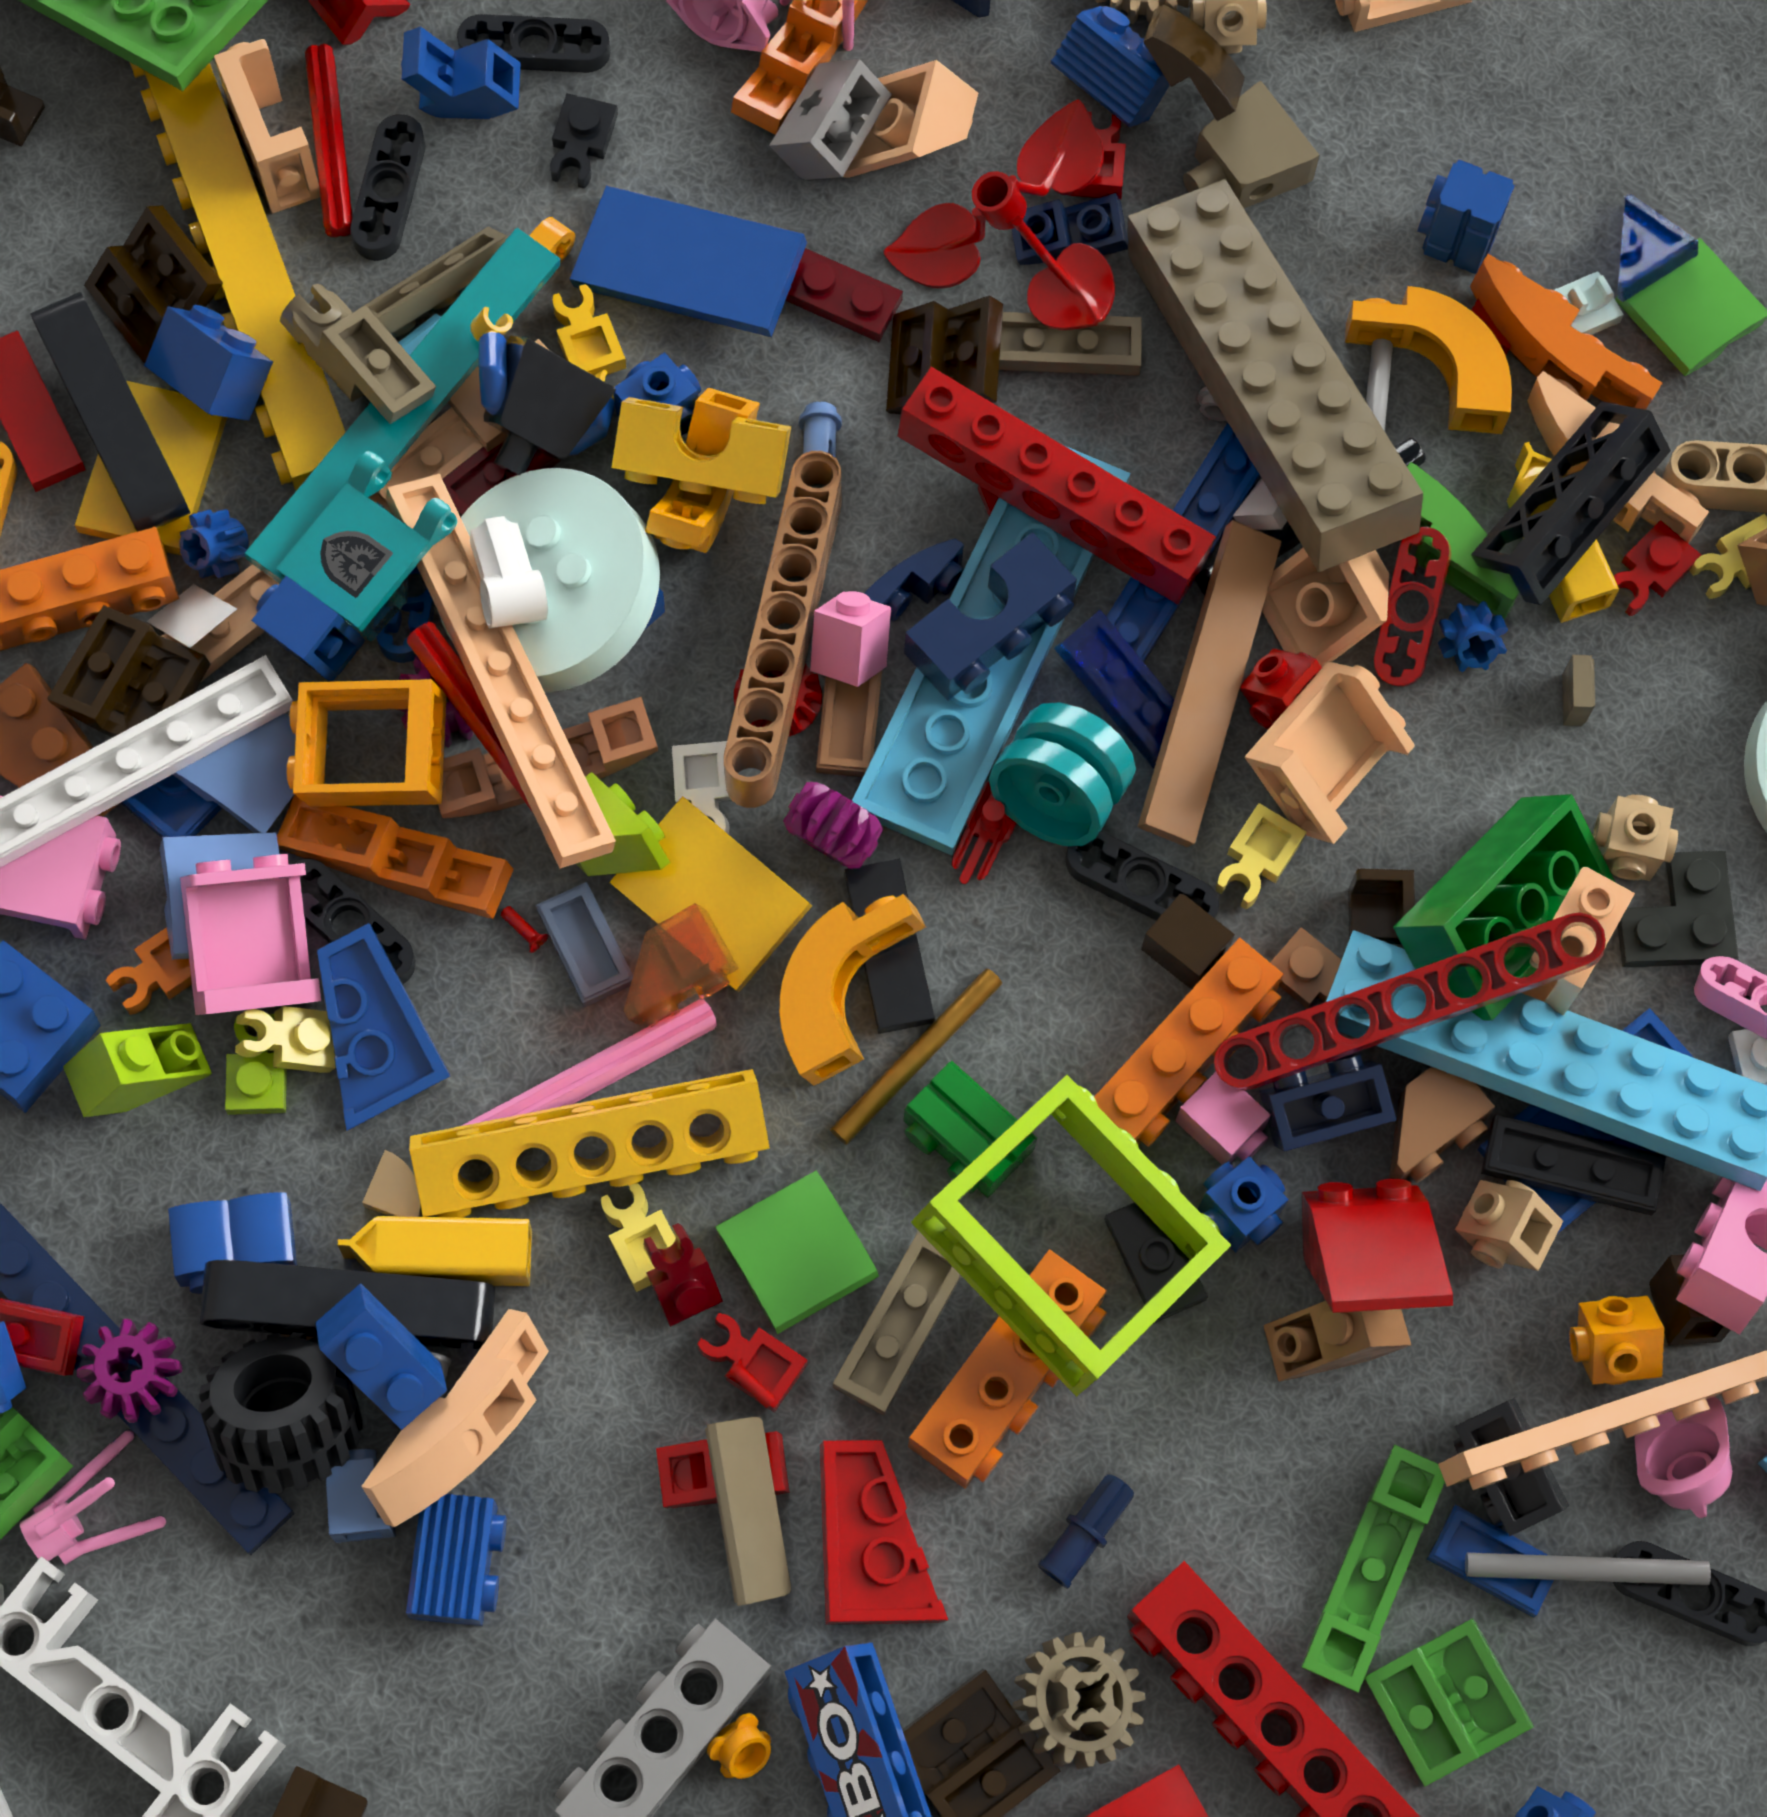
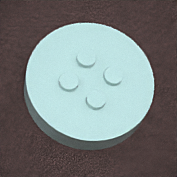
M545 468L511 477L479 497L461 516V520L469 536L472 529L480 526L488 518L504 516L506 520L518 523L531 569L539 570L543 578L547 596L548 615L546 620L512 626L544 692L567 690L587 683L608 671L630 651L642 635L651 618L659 591L660 567L657 548L652 535L645 532L647 525L640 515L614 488L593 475L573 469ZM441 619V622H442V624H443V626H444V628H445V630H446V633L448 634V636H449V638H450V635H449V633H448V631H447V629H446V627H445V625H444V623H443V621H442V619Z

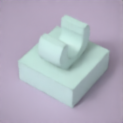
M1598 271L1555 289L1570 304L1580 309L1571 327L1581 333L1593 335L1620 323L1624 314L1614 299V293L1605 277L1601 276Z

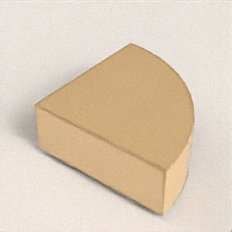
M385 1150L362 1202L364 1207L386 1216L421 1217L422 1210L413 1172L402 1159Z

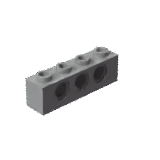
M716 1618L707 1629L698 1623L677 1647L675 1652L682 1658L667 1676L660 1671L656 1672L641 1689L636 1700L642 1706L631 1720L625 1724L621 1719H617L598 1741L595 1747L602 1754L590 1769L585 1772L582 1768L577 1767L560 1786L555 1796L562 1802L555 1809V1813L559 1817H652L704 1755L709 1743L732 1721L772 1672L771 1665ZM697 1673L707 1674L717 1683L715 1696L711 1701L703 1705L691 1704L682 1695L685 1681ZM655 1721H667L677 1729V1740L674 1746L664 1753H653L643 1745V1733ZM618 1768L632 1771L637 1778V1787L634 1794L622 1802L611 1801L603 1793L605 1777L611 1771Z

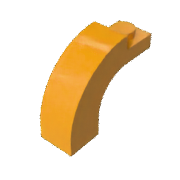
M1407 286L1402 305L1392 304L1390 301L1382 298H1370L1364 301L1353 300L1346 322L1345 343L1372 345L1374 340L1382 338L1391 341L1393 347L1409 349L1425 356L1441 371L1448 386V430L1493 434L1503 433L1511 413L1512 386L1509 365L1497 338L1474 312L1446 295L1413 286Z
M708 387L695 401L685 443L686 446L700 455L711 456L721 453L728 444L732 421L736 417L756 420L760 403ZM673 479L666 494L651 509L645 532L653 534L654 538L660 539L663 544L669 547L693 549L707 553L722 526L734 490L712 486L711 494L692 493L679 489L680 480Z
M904 894L897 898L895 896H886L874 901L865 909V915L860 918L844 902L840 903L812 925L791 955L780 992L779 1013L781 1029L785 1044L799 1075L813 1086L864 1060L846 1020V992L852 977L864 962L877 953L926 928L917 908Z

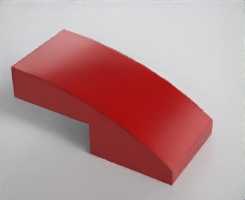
M777 1431L765 1433L775 1495L790 1493L782 1434ZM707 1439L656 1448L664 1508L718 1503Z

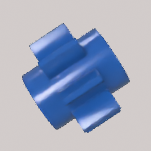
M209 509L191 514L189 519L193 528L180 532L179 547L185 563L192 569L199 570L201 578L212 575L222 578L239 572L235 559L245 557V552L249 546V539L244 526L237 519L230 518L229 510L227 509L214 513Z
M1482 601L1478 607L1473 605L1464 606L1458 603L1456 610L1451 613L1448 620L1440 619L1438 622L1444 636H1446L1438 642L1443 657L1451 658L1454 656L1456 665L1461 672H1464L1467 667H1482L1484 670H1488L1489 664L1495 660L1498 654H1506L1507 652L1500 636L1505 634L1508 628L1502 615L1492 617V613L1485 601Z

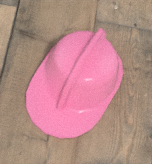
M1716 1397L1706 1399L1710 1407L1709 1410L1680 1421L1675 1420L1672 1411L1657 1416L1660 1423L1659 1427L1636 1435L1634 1438L1637 1476L1641 1487L1650 1494L1658 1495L1661 1500L1673 1508L1681 1510L1691 1509L1698 1518L1706 1517L1707 1505L1721 1497L1728 1489L1733 1472L1729 1456L1730 1444L1727 1417L1721 1401Z

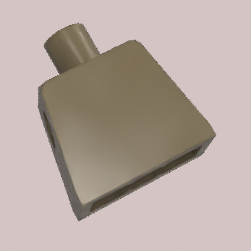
M1259 81L1239 97L1235 112L1219 121L1214 118L1201 130L1195 152V157L1200 165L1186 172L1183 175V181L1187 191L1192 192L1226 179L1243 208H1246L1311 182L1314 179L1320 155L1263 82Z

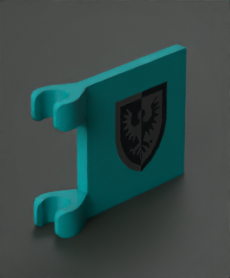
M371 451L361 455L344 487L276 568L283 576H288L361 632L430 548L448 536L458 522L456 515L451 512L449 505L439 498H432L427 502L413 529L368 497L381 490L389 482L392 474L390 469L384 465L383 459Z

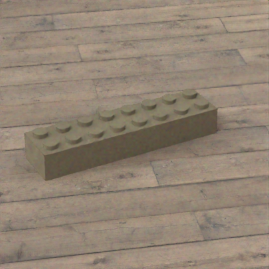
M1226 179L1129 215L1128 256L1317 571H1324L1419 533L1423 491Z

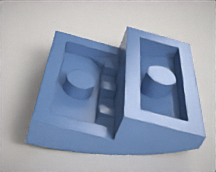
M287 713L280 715L177 771L173 775L205 801L217 803L253 833H266L294 795L287 781V762L291 755H295L296 735L291 730L289 715Z
M276 832L162 837L160 856L167 894L164 913L172 960L189 959L180 877L196 874L195 863L230 860L232 871L254 868V857L280 855Z

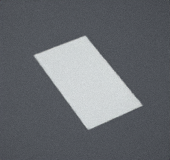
M193 584L179 595L178 600L169 603L147 622L191 648L236 611L237 608Z

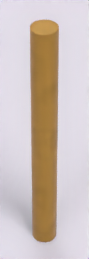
M986 968L830 1129L832 1134L844 1145H847L1002 985L1000 978L993 971Z

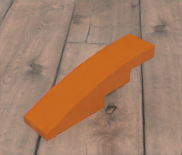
M794 0L790 4L786 23L761 51L759 67L733 97L731 113L776 135L817 65L829 62L843 41L842 0ZM854 0V22L868 0Z
M296 795L293 797L277 834L279 849L304 859L320 861L327 867L419 899L494 919L514 870L506 859L457 848L449 838L400 827L392 817L347 806L309 807Z

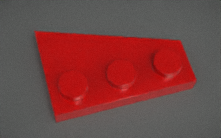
M823 1441L820 1444L826 1625L942 1623L948 1621L941 1599L938 1600L927 1569H929V1565L923 1549L918 1546L907 1517V1506L883 1441Z

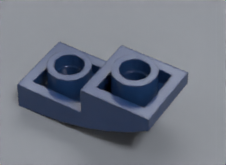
M1116 193L1066 208L1060 199L1029 207L1026 210L1023 221L1055 260H1057L1065 248L1074 243L1089 245L1098 250L1102 255L1128 249V237L1122 205ZM1013 228L1012 235L1018 263L1020 265L1044 263L1020 232Z
M954 538L921 550L890 569L873 583L864 594L869 596L871 601L890 606V620L894 622L909 606L913 595L909 593L910 591L928 604L939 591L947 595L957 585L964 570L962 567L964 544Z

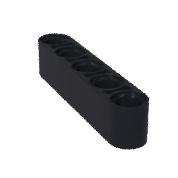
M75 293L30 313L38 333L136 531L152 527L159 528L190 514L181 490L82 293Z
M213 1260L205 1263L200 1324L224 1330L280 1333L284 1335H291L294 1332L305 1333L308 1337L317 1336L315 1322L361 1283L423 1346L461 1349V1343H473V1349H480L493 1332L495 1286L484 1282L239 1260Z

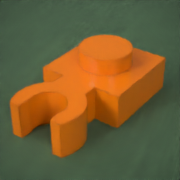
M167 927L134 949L142 961L141 964L135 968L129 966L120 967L110 973L106 979L113 992L119 990L125 984L137 985L135 994L122 1003L129 1015L144 1010L151 1000L152 992L158 988H161L170 1000L192 985L189 959L172 960Z

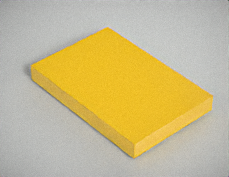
M126 381L190 510V514L157 528L166 552L181 555L179 547L180 532L193 528L189 516L198 512L227 417L206 413L180 392ZM98 454L75 522L77 532L104 539H113L137 532Z
M682 796L658 824L665 835V838L659 841V844L670 863L661 870L618 873L609 883L731 987L740 992L810 910L812 905Z

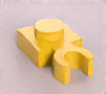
M586 284L579 286L582 304L577 308L566 307L562 302L560 294H554L552 300L555 317L561 324L566 326L556 330L558 342L565 360L593 376L603 370L611 374L626 369V358L608 313L593 317L595 306L591 289Z

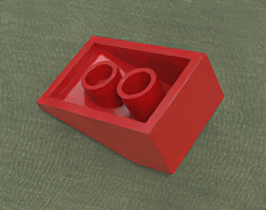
M1384 1179L1376 1182L1375 1188L1353 1189V1186L1348 1183L1328 1182L1320 1184L1318 1191L1302 1192L1303 1257L1332 1313L1453 1306V1292L1430 1205L1417 1185H1411L1410 1181L1404 1179Z

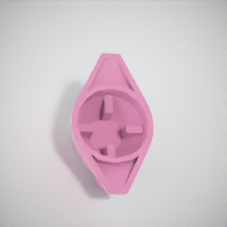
M666 0L695 34L709 43L720 47L761 52L768 44L770 38L767 25L778 16V8L770 0Z

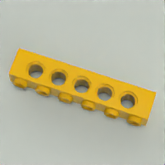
M753 1069L410 1136L409 1146L423 1217L436 1215L437 1217L458 1218L470 1215L472 1213L471 1208L494 1203L496 1209H511L527 1204L529 1196L552 1192L554 1198L576 1196L587 1190L586 1185L609 1181L610 1186L614 1187L628 1186L644 1179L643 1174L665 1169L668 1175L688 1174L701 1168L700 1162L723 1158L726 1164L744 1163L757 1158V1151L770 1149L758 1082ZM702 1114H712L721 1120L719 1129L707 1137L696 1136L689 1130L692 1121ZM654 1125L664 1132V1136L656 1146L642 1148L632 1141L634 1133L642 1126ZM590 1136L598 1137L607 1144L604 1153L595 1159H584L574 1151L580 1140ZM529 1148L542 1149L550 1157L543 1168L535 1171L522 1168L518 1164L517 1158L524 1150ZM479 1159L485 1161L492 1171L486 1179L479 1182H471L461 1176L459 1169L465 1162Z

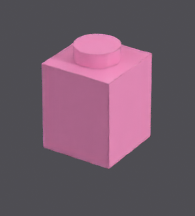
M843 591L814 611L810 671L858 687L887 667L891 607L871 601L869 596L864 593Z
M1215 1072L1180 1107L1176 1122L1223 1165L1228 1161L1231 1163L1237 1156L1242 1161L1248 1156H1254L1268 1139V1136L1262 1131L1265 1129L1271 1114L1245 1090L1229 1086Z

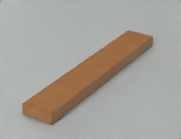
M1234 520L1225 525L1137 826L1140 829L1184 847H1189L1196 842L1282 542Z

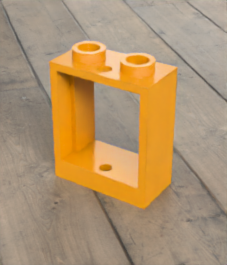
M432 679L299 682L298 700L291 703L289 714L291 730L296 735L295 755H291L287 762V781L294 795L309 807L442 804L446 695ZM408 709L405 782L325 784L328 711Z

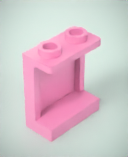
M95 816L1 867L0 914L69 929L75 938L86 940L90 924L98 925L103 916L106 896L105 892L100 890L106 871L114 872L121 852V841L116 838V833L106 817Z
M287 854L254 857V868L232 871L230 860L195 863L196 874L180 877L195 1015L321 1001L319 978L311 979L300 883V877L306 875L305 863L289 865Z

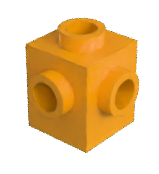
M1648 1295L1628 1298L1609 1296L1599 1301L1578 1303V1326L1570 1328V1349L1573 1360L1583 1363L1592 1385L1603 1383L1619 1385L1632 1380L1662 1377L1664 1326Z

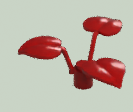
M1077 99L1061 108L1029 137L1022 147L1017 160V174L1021 181H1018L1014 175L1007 176L999 171H992L982 175L975 182L972 189V201L976 206L972 209V214L965 207L955 203H942L927 209L911 222L895 242L883 250L888 261L904 276L930 288H951L966 281L977 271L981 257L975 243L985 238L986 220L993 228L998 230L1016 228L1048 266V268L1039 271L1032 278L1028 286L1027 303L1035 318L1043 325L1056 330L1094 327L1104 321L1112 308L1115 296L1114 276L1107 260L1098 250L1082 243L1069 245L1055 260L1023 221L1027 204L1025 198L1020 193L1044 197L1052 188L1058 194L1072 195L1082 191L1098 176L1104 161L1103 144L1082 101Z

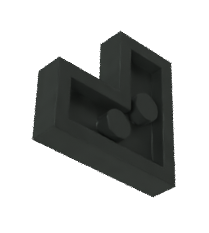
M1726 851L1675 852L1670 863L1666 862L1671 906L1627 908L1617 925L1622 967L1702 965L1707 959L1716 956L1737 960L1739 956Z

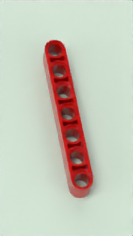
M1580 912L1567 914L1239 1033L1223 1041L1216 1050L1214 1058L1215 1071L1220 1079L1231 1087L1241 1090L1256 1089L1578 973L1597 964L1603 956L1606 945L1604 929L1600 922L1589 914ZM1582 926L1592 931L1596 938V945L1590 954L1584 957H1574L1564 951L1561 946V939L1566 930L1571 927ZM1521 946L1531 948L1536 952L1540 960L1537 970L1532 975L1524 978L1514 977L1508 973L1504 964L1507 954L1512 949ZM1461 967H1471L1479 971L1483 979L1480 991L1470 998H1460L1451 993L1449 979L1455 970ZM1403 988H1418L1426 996L1425 1009L1415 1018H1402L1394 1011V997ZM1351 1007L1363 1008L1367 1011L1370 1018L1367 1032L1355 1039L1343 1037L1338 1029L1339 1016L1343 1011ZM1296 1027L1308 1028L1314 1037L1312 1051L1301 1059L1289 1058L1283 1050L1284 1036L1288 1031ZM1240 1047H1250L1254 1049L1258 1056L1257 1070L1246 1079L1233 1077L1228 1068L1229 1056Z

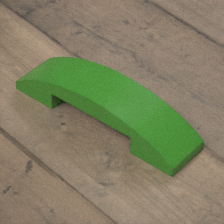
M1393 1445L1353 1534L1318 1620L1301 1668L1353 1692H1359L1381 1639V1630L1424 1526L1429 1522L1445 1483L1437 1463L1397 1445Z

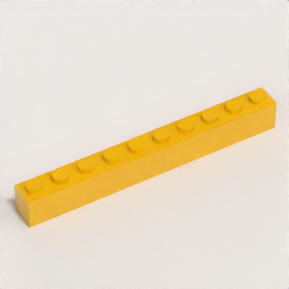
M130 63L135 78L145 75L149 88L141 90L140 93L150 121L153 122L161 119L165 132L157 134L156 137L167 166L177 163L181 173V177L172 179L182 210L193 207L198 220L188 224L196 249L201 255L209 252L214 265L211 268L223 282L214 299L226 298L230 312L222 314L224 326L245 333L255 339L257 342L255 349L273 361L260 393L264 404L256 406L254 409L264 437L268 438L275 435L281 451L272 453L271 456L281 484L284 485L292 482L295 491H297L344 435L345 429L323 369L307 354L304 344H298L280 322L281 313L295 297V293L213 70L209 63L184 91H181Z

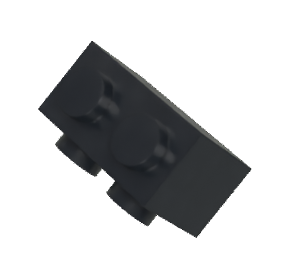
M1513 1398L1454 1426L1460 1438L1453 1440V1443L1459 1454L1530 1430V1427L1516 1399ZM1521 1463L1505 1467L1504 1470L1507 1478L1486 1486L1487 1492L1480 1495L1483 1505L1495 1527L1504 1525L1509 1536L1554 1516L1569 1507L1549 1465L1524 1473Z

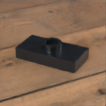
M1135 1202L1105 1215L1104 1220L1145 1305L1190 1259ZM1198 1278L1154 1323L1206 1301L1208 1295L1200 1279Z

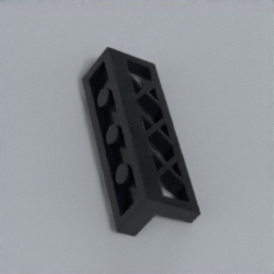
M1601 401L1473 551L1471 556L1476 565L1510 574L1525 602L1542 605L1671 451L1652 412ZM1609 422L1620 424L1614 432L1596 439ZM1590 460L1581 471L1563 477L1572 466ZM1557 498L1549 509L1531 516L1539 505ZM1524 537L1510 555L1499 552L1505 544Z

